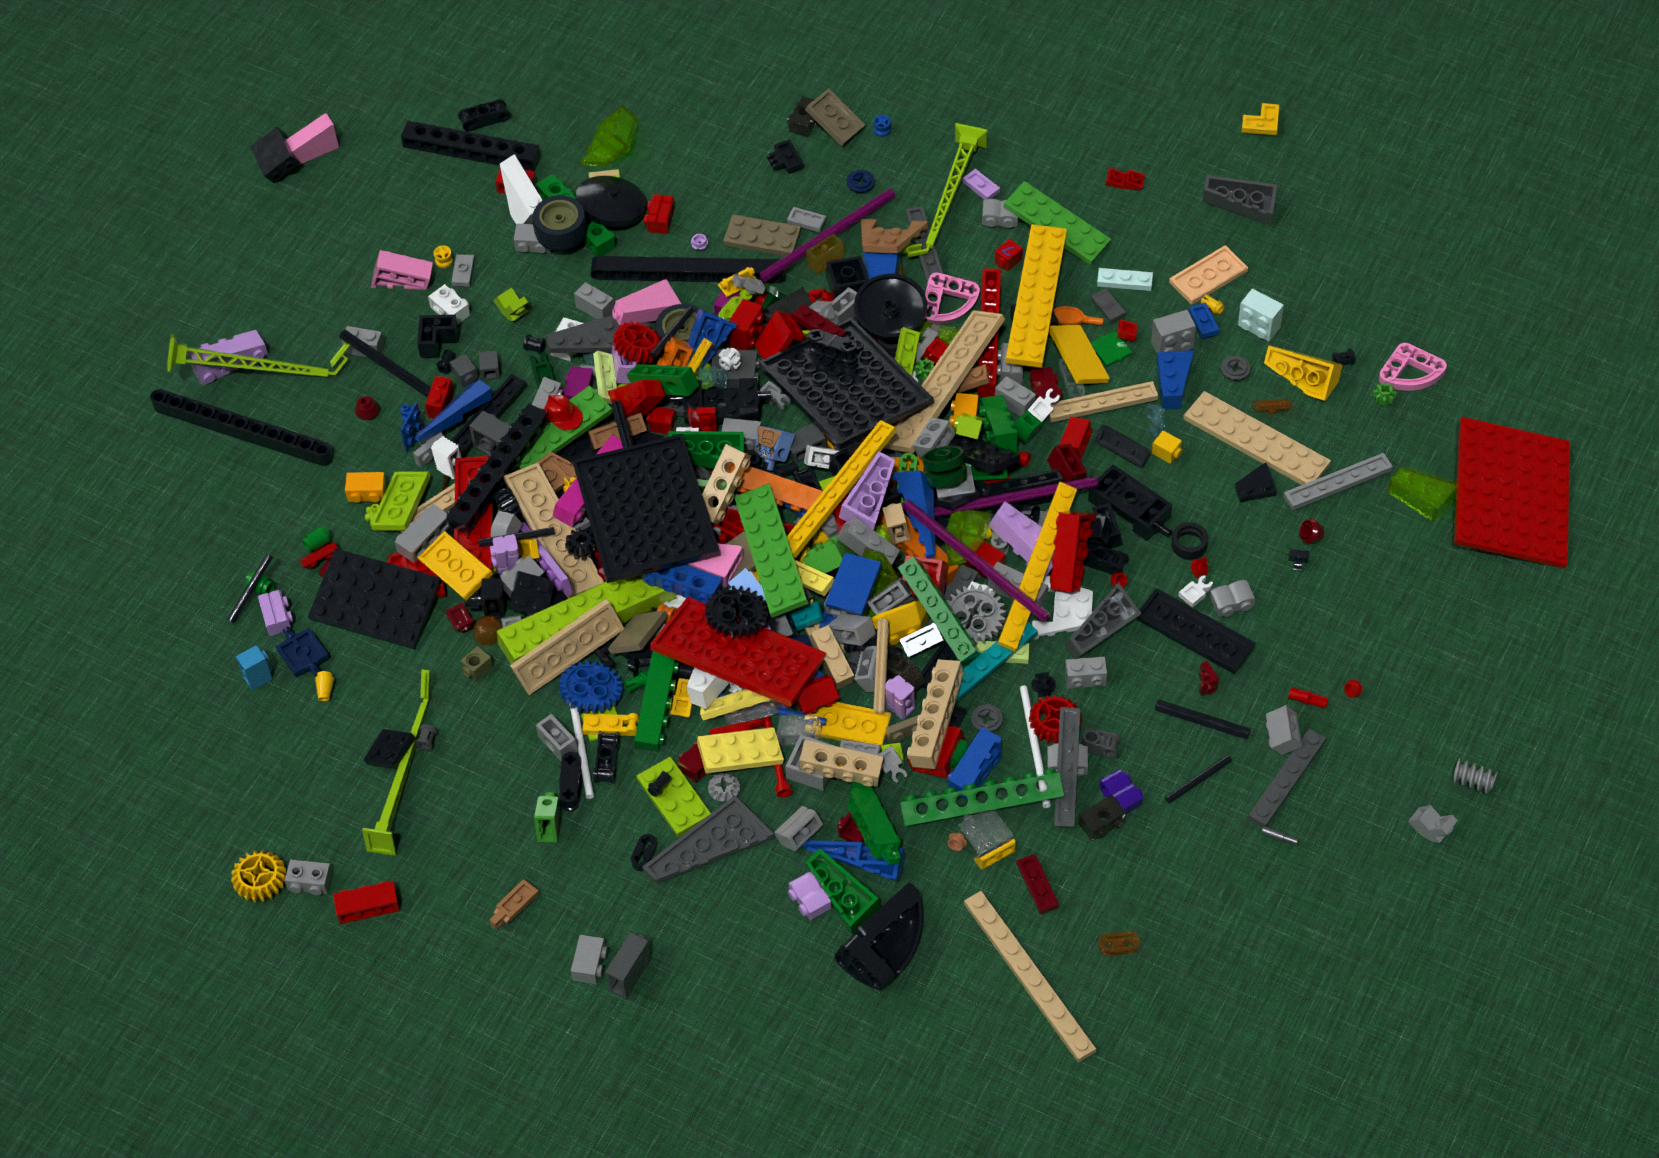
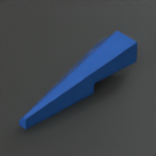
M699 309L688 340L693 351L685 367L689 364L703 338H706L714 343L715 346L703 364L702 370L716 353V349L720 344L725 342L732 329L736 328L737 324Z
M481 380L468 385L415 436V439L421 442L462 421L464 413L492 400L491 387Z
M919 470L895 472L892 474V479L896 480L899 485L897 491L899 494H903L905 501L907 499L911 500V502L913 501L923 512L925 511L930 517L934 518V487L927 484L925 473ZM907 512L913 529H917L920 534L918 538L919 543H923L925 546V557L933 558L935 556V534Z
M807 840L802 844L804 849L816 852L820 848L832 859L894 881H898L903 874L906 857L903 848L898 849L901 857L900 863L888 865L884 859L874 858L869 848L863 846L862 842Z

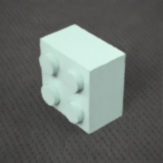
M1251 289L1240 304L1238 326L1257 335L1259 338L1270 341L1281 328L1284 305Z

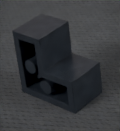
M456 314L419 316L417 345L420 357H438L439 343L458 342Z

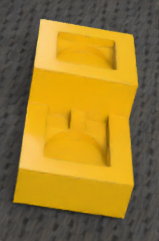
M679 678L670 715L690 718L694 704L690 702L687 690L688 679Z

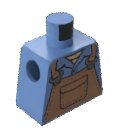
M763 426L757 427L755 452L764 458V469L773 471L775 460L782 462L787 460L795 437L794 433Z

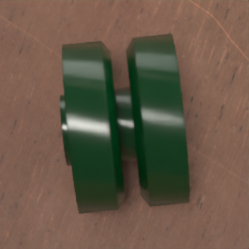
M938 447L926 452L922 456L924 469L927 470L925 472L927 484L932 487L953 486L963 482L968 477L966 465L964 464L963 449L960 447Z

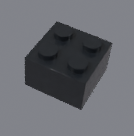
M861 256L826 262V278L833 300L848 287L858 292L860 287L869 280Z

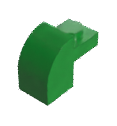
M1027 410L1018 418L1014 429L1017 430V438L1027 444L1044 424Z

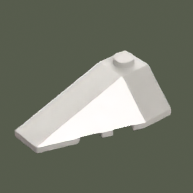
M514 154L500 163L510 215L516 224L533 223L534 209L542 201V198Z

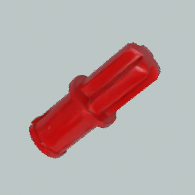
M1291 687L1288 699L1305 703L1306 706L1311 704L1326 708L1329 702L1327 697L1313 694L1311 690L1304 691Z

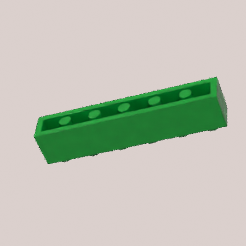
M655 651L652 652L634 742L637 749L659 752L660 745H664L665 734H663V728L668 725L669 716L666 713L667 709H671L672 698H670V693L675 690L676 680H673L674 673L678 674L679 662Z

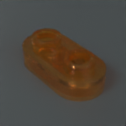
M1130 931L1106 933L1099 938L1098 948L1102 954L1108 956L1132 954L1139 949L1140 938L1136 933ZM1108 944H1109V945H1111L1112 947H1111V948H1107L1105 945H1108Z

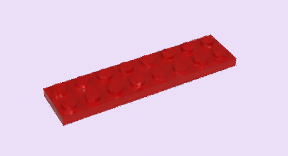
M488 456L455 458V504L459 495L466 490L469 481L477 475L480 466L484 465L488 460ZM492 502L469 535L454 529V540L493 573L490 546L493 545L479 547L478 539L491 537V527L493 524Z

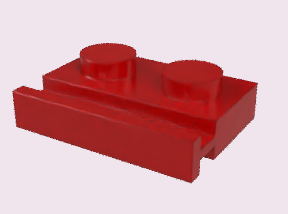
M697 407V410L688 408L690 427L699 428V431L718 430L715 407Z

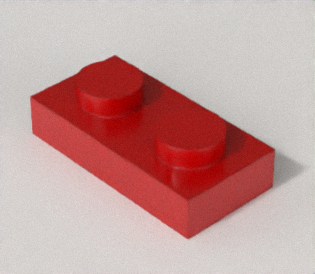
M331 542L298 561L301 567L307 566L309 569L318 564L317 560L323 557L325 560L332 557L337 546L335 542Z

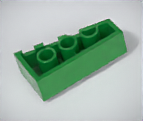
M1003 395L981 398V406H978L979 417L984 418L982 428L983 430L986 429V442L1017 453V430L1014 429V422L1011 421V415L1008 412Z
M669 431V437L683 434L692 465L714 469L726 444L744 452V432Z
M820 848L806 861L808 872L812 873L820 887L827 894L831 901V906L851 935H854V932L881 908L877 896Z

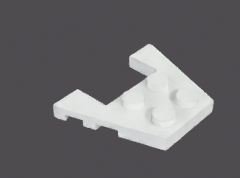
M1046 576L1042 583L1048 585V592H1055L1053 622L1033 621L1032 626L1038 630V635L1033 639H1039V636L1044 635L1053 636L1055 633L1063 631L1067 633L1076 631L1092 613L1093 591L1082 587L1077 592L1050 589V576Z

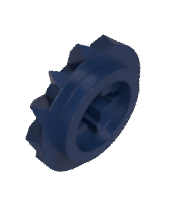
M856 170L848 175L846 182L847 187L851 191H856L857 194L859 192L865 194L866 190L871 191L875 179L866 170Z

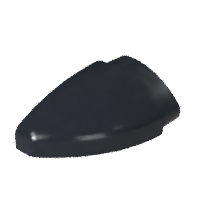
M908 882L869 917L835 953L834 958L838 965L853 978L873 989L881 991L891 983L905 968L918 945L922 927V903L919 891Z

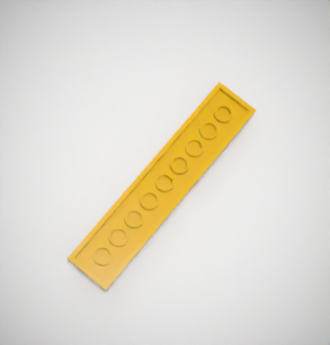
M1031 224L1005 363L1041 368L1043 366L1067 229Z

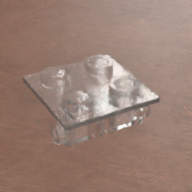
M995 810L983 811L974 816L970 814L964 815V821L958 824V827L979 855L1014 837Z

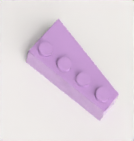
M256 330L234 335L233 339L230 340L220 339L216 344L209 345L205 343L199 348L257 358L268 356L265 343ZM187 351L189 359L199 360L193 351ZM198 352L203 360L210 355ZM216 355L209 360L221 362ZM221 356L226 363L232 359V357ZM240 359L233 362L235 364H243ZM244 359V361L247 363V365L252 362V360H245V359ZM191 363L193 372L202 386L240 369Z
M878 451L842 504L839 518L847 522L853 517H857L874 530L894 467V459Z
M1004 502L988 526L1005 543L1008 542L1013 547V552L1017 556L1020 554L1027 561V565L1042 527L1007 502ZM1051 557V560H1050V562H1049V565H1048V568H1047V570H1046V573H1045V575H1044L1043 580L1045 579V577L1047 576V574L1050 572V570H1051L1052 567H1053L1052 557Z

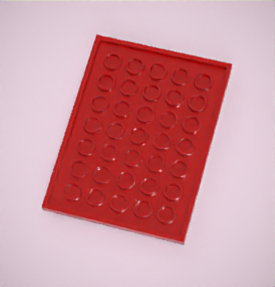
M1461 417L1459 420L1454 544L1566 568L1568 565L1570 441Z

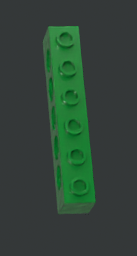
M553 174L535 184L542 200L555 195H566L575 198L572 190L567 189L560 178L557 179ZM586 218L587 233L582 242L596 256H603L615 249L616 238L614 233L608 231L605 225L595 223Z
M913 556L900 565L898 569L959 661L967 665L982 654L921 561Z

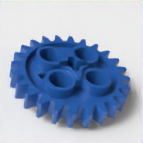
M586 660L584 665L579 661L578 666L571 664V669L566 668L565 673L561 674L559 693H561V699H565V704L571 703V709L578 707L577 712L585 709V714L589 710H592L593 714L596 713V710L603 713L604 708L610 710L611 705L616 706V701H620L623 682L620 681L621 676H616V670L611 671V667L607 666L605 668L602 663L597 665L595 660L593 664Z

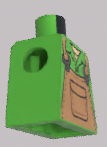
M548 792L545 796L538 797L534 815L537 842H558L561 813L559 798L553 792ZM545 820H550V824L546 825Z

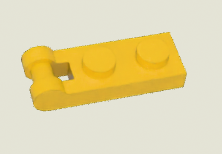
M636 713L628 715L584 714L583 735H598L599 731H603V733L619 731L620 736H635L639 715Z

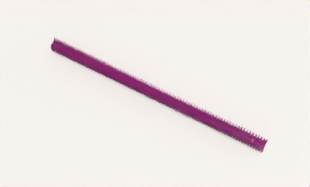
M889 188L762 271L760 273L761 279L766 282L774 277L775 274H779L782 270L800 260V258L820 247L821 244L823 245L826 241L843 232L852 224H855V222L886 204L887 201L889 202L895 198V192L892 188Z
M1096 477L1064 483L1076 488L1077 491L1078 489L1080 491V488L1085 490V487L1090 489L1092 486L1093 488L1098 486ZM1052 484L1049 487L1047 485L1042 486V488H1031L1028 491L1026 489V491L1021 490V492H1010L1007 495L1005 493V495L1000 494V496H989L986 499L985 497L984 499L979 498V500H973L954 509L935 507L934 517L936 518L937 516L938 518V515L943 517L945 514L947 516V513L952 515L954 512L959 514V511L964 513L966 510L968 512V509L969 511L971 509L973 511L975 508L980 510V507L985 509L987 506L989 508V505L990 507L992 505L994 507L996 504L1001 506V503L1003 505L1004 502H1009L1010 504V502L1013 503L1014 501L1015 503L1017 500L1022 502V499L1027 501L1029 498L1030 500L1031 498L1034 499V497L1036 499L1038 496L1043 498V495L1044 497L1045 495L1048 497L1050 494L1052 496V494H1055L1058 484Z
M907 499L902 503V508L909 512V514L913 515L930 531L951 546V548L955 549L956 552L983 572L984 575L992 579L993 582L1020 604L1028 608L1042 622L1050 617L1049 612H1045L1046 609L1044 607H1040L1039 603L1035 602V600L1033 601L1031 597H1027L1024 591H1020L1019 587L1015 586V584L1013 585V583L1011 584L1008 578H1004L1003 574L999 573V571L997 572L992 565H988V562L983 560V558L981 559L976 552H972L971 548L967 547V545L965 546V544L963 545L960 539L954 538L950 531L946 530V528L944 529L939 522L933 521L934 518L930 517L925 511L923 512L913 501L911 502V500Z

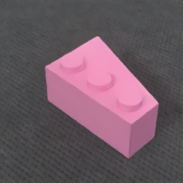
M380 250L373 272L371 288L382 285L387 286L388 289H393V286H404V289L427 290L433 262Z

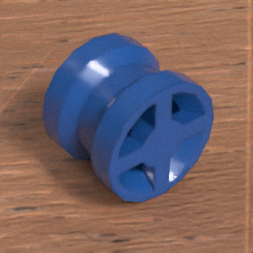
M878 115L874 118L875 135L885 137L890 134L891 120L888 116Z

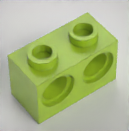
M962 413L956 417L954 429H957L956 434L978 439L984 418Z

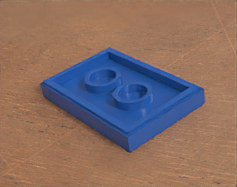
M845 553L826 600V606L863 616L882 563Z

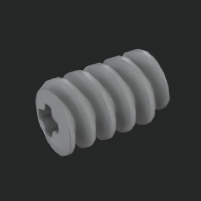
M1459 758L1453 774L1454 783H1457L1461 779L1462 786L1469 782L1470 789L1476 784L1477 791L1484 787L1485 794H1488L1494 786L1498 771L1492 775V769L1489 768L1484 773V766L1476 770V763L1468 767V761L1466 760L1461 764V759Z

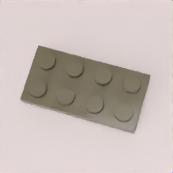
M732 214L723 244L729 247L787 256L796 248L801 233V226Z

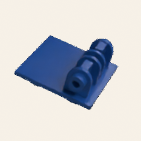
M415 402L414 406L403 404L400 408L404 423L400 431L405 452H408L409 448L414 445L415 436L423 428L418 402Z

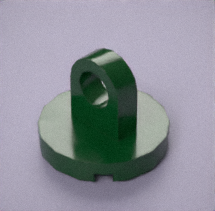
M765 283V290L769 294L762 303L763 310L787 295L771 284Z

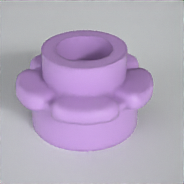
M694 235L691 240L692 248L695 250L705 249L706 245H708L705 235Z

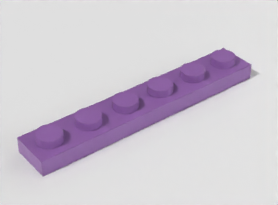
M525 522L522 523L519 529L520 532L531 531ZM537 539L540 558H536L535 561L539 562L544 572H547L551 581L554 580L558 591L562 590L566 596L573 593L567 576Z

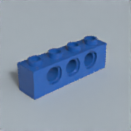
M685 564L642 574L643 582L650 586H657L667 592H674L685 598L690 597L704 604H707V599L711 598L712 593L717 595V590L722 591L723 589L722 577Z

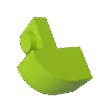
M512 288L493 300L501 313L509 321H514L528 312L524 307L528 301L525 297L519 299Z

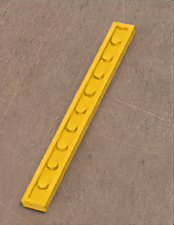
M881 420L788 534L787 537L794 559L866 471L878 451L881 452L897 432L894 426Z
M1059 482L1018 588L1020 591H1024L1027 597H1031L1033 601L1037 597L1055 549L1056 519L1059 512L1070 510L1077 491L1076 488ZM1015 598L997 642V645L1014 652L1018 647L1031 612L1015 600Z

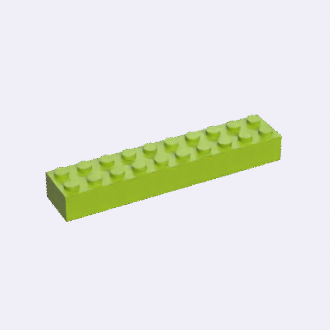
M642 575L610 583L606 581L498 630V645L510 664H513L605 599L610 602L620 622L623 624L635 614L651 611L652 607L656 609L667 600L670 602L676 599V595L679 594L667 592L660 587L646 584L643 582Z

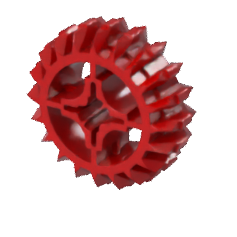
M630 321L629 324L624 322L623 325H619L614 333L612 344L614 345V350L618 351V355H622L623 359H628L630 362L634 361L636 364L639 362L642 364L646 362L651 363L653 360H656V358L650 355L652 350L661 341L660 335L657 334L656 330H651V326L647 327L645 323L643 325L639 324L638 321L636 323Z
M1056 694L1053 695V698L1046 695L1045 700L1039 698L1038 703L1034 702L1033 708L1029 713L1030 729L1035 728L1034 735L1039 736L1040 741L1047 739V744L1051 741L1058 744L1060 707L1077 708L1076 702L1071 703V698L1065 700L1063 695L1058 698ZM1080 711V729H1081L1082 716H1081V711ZM1045 714V720L1041 722L1040 717Z

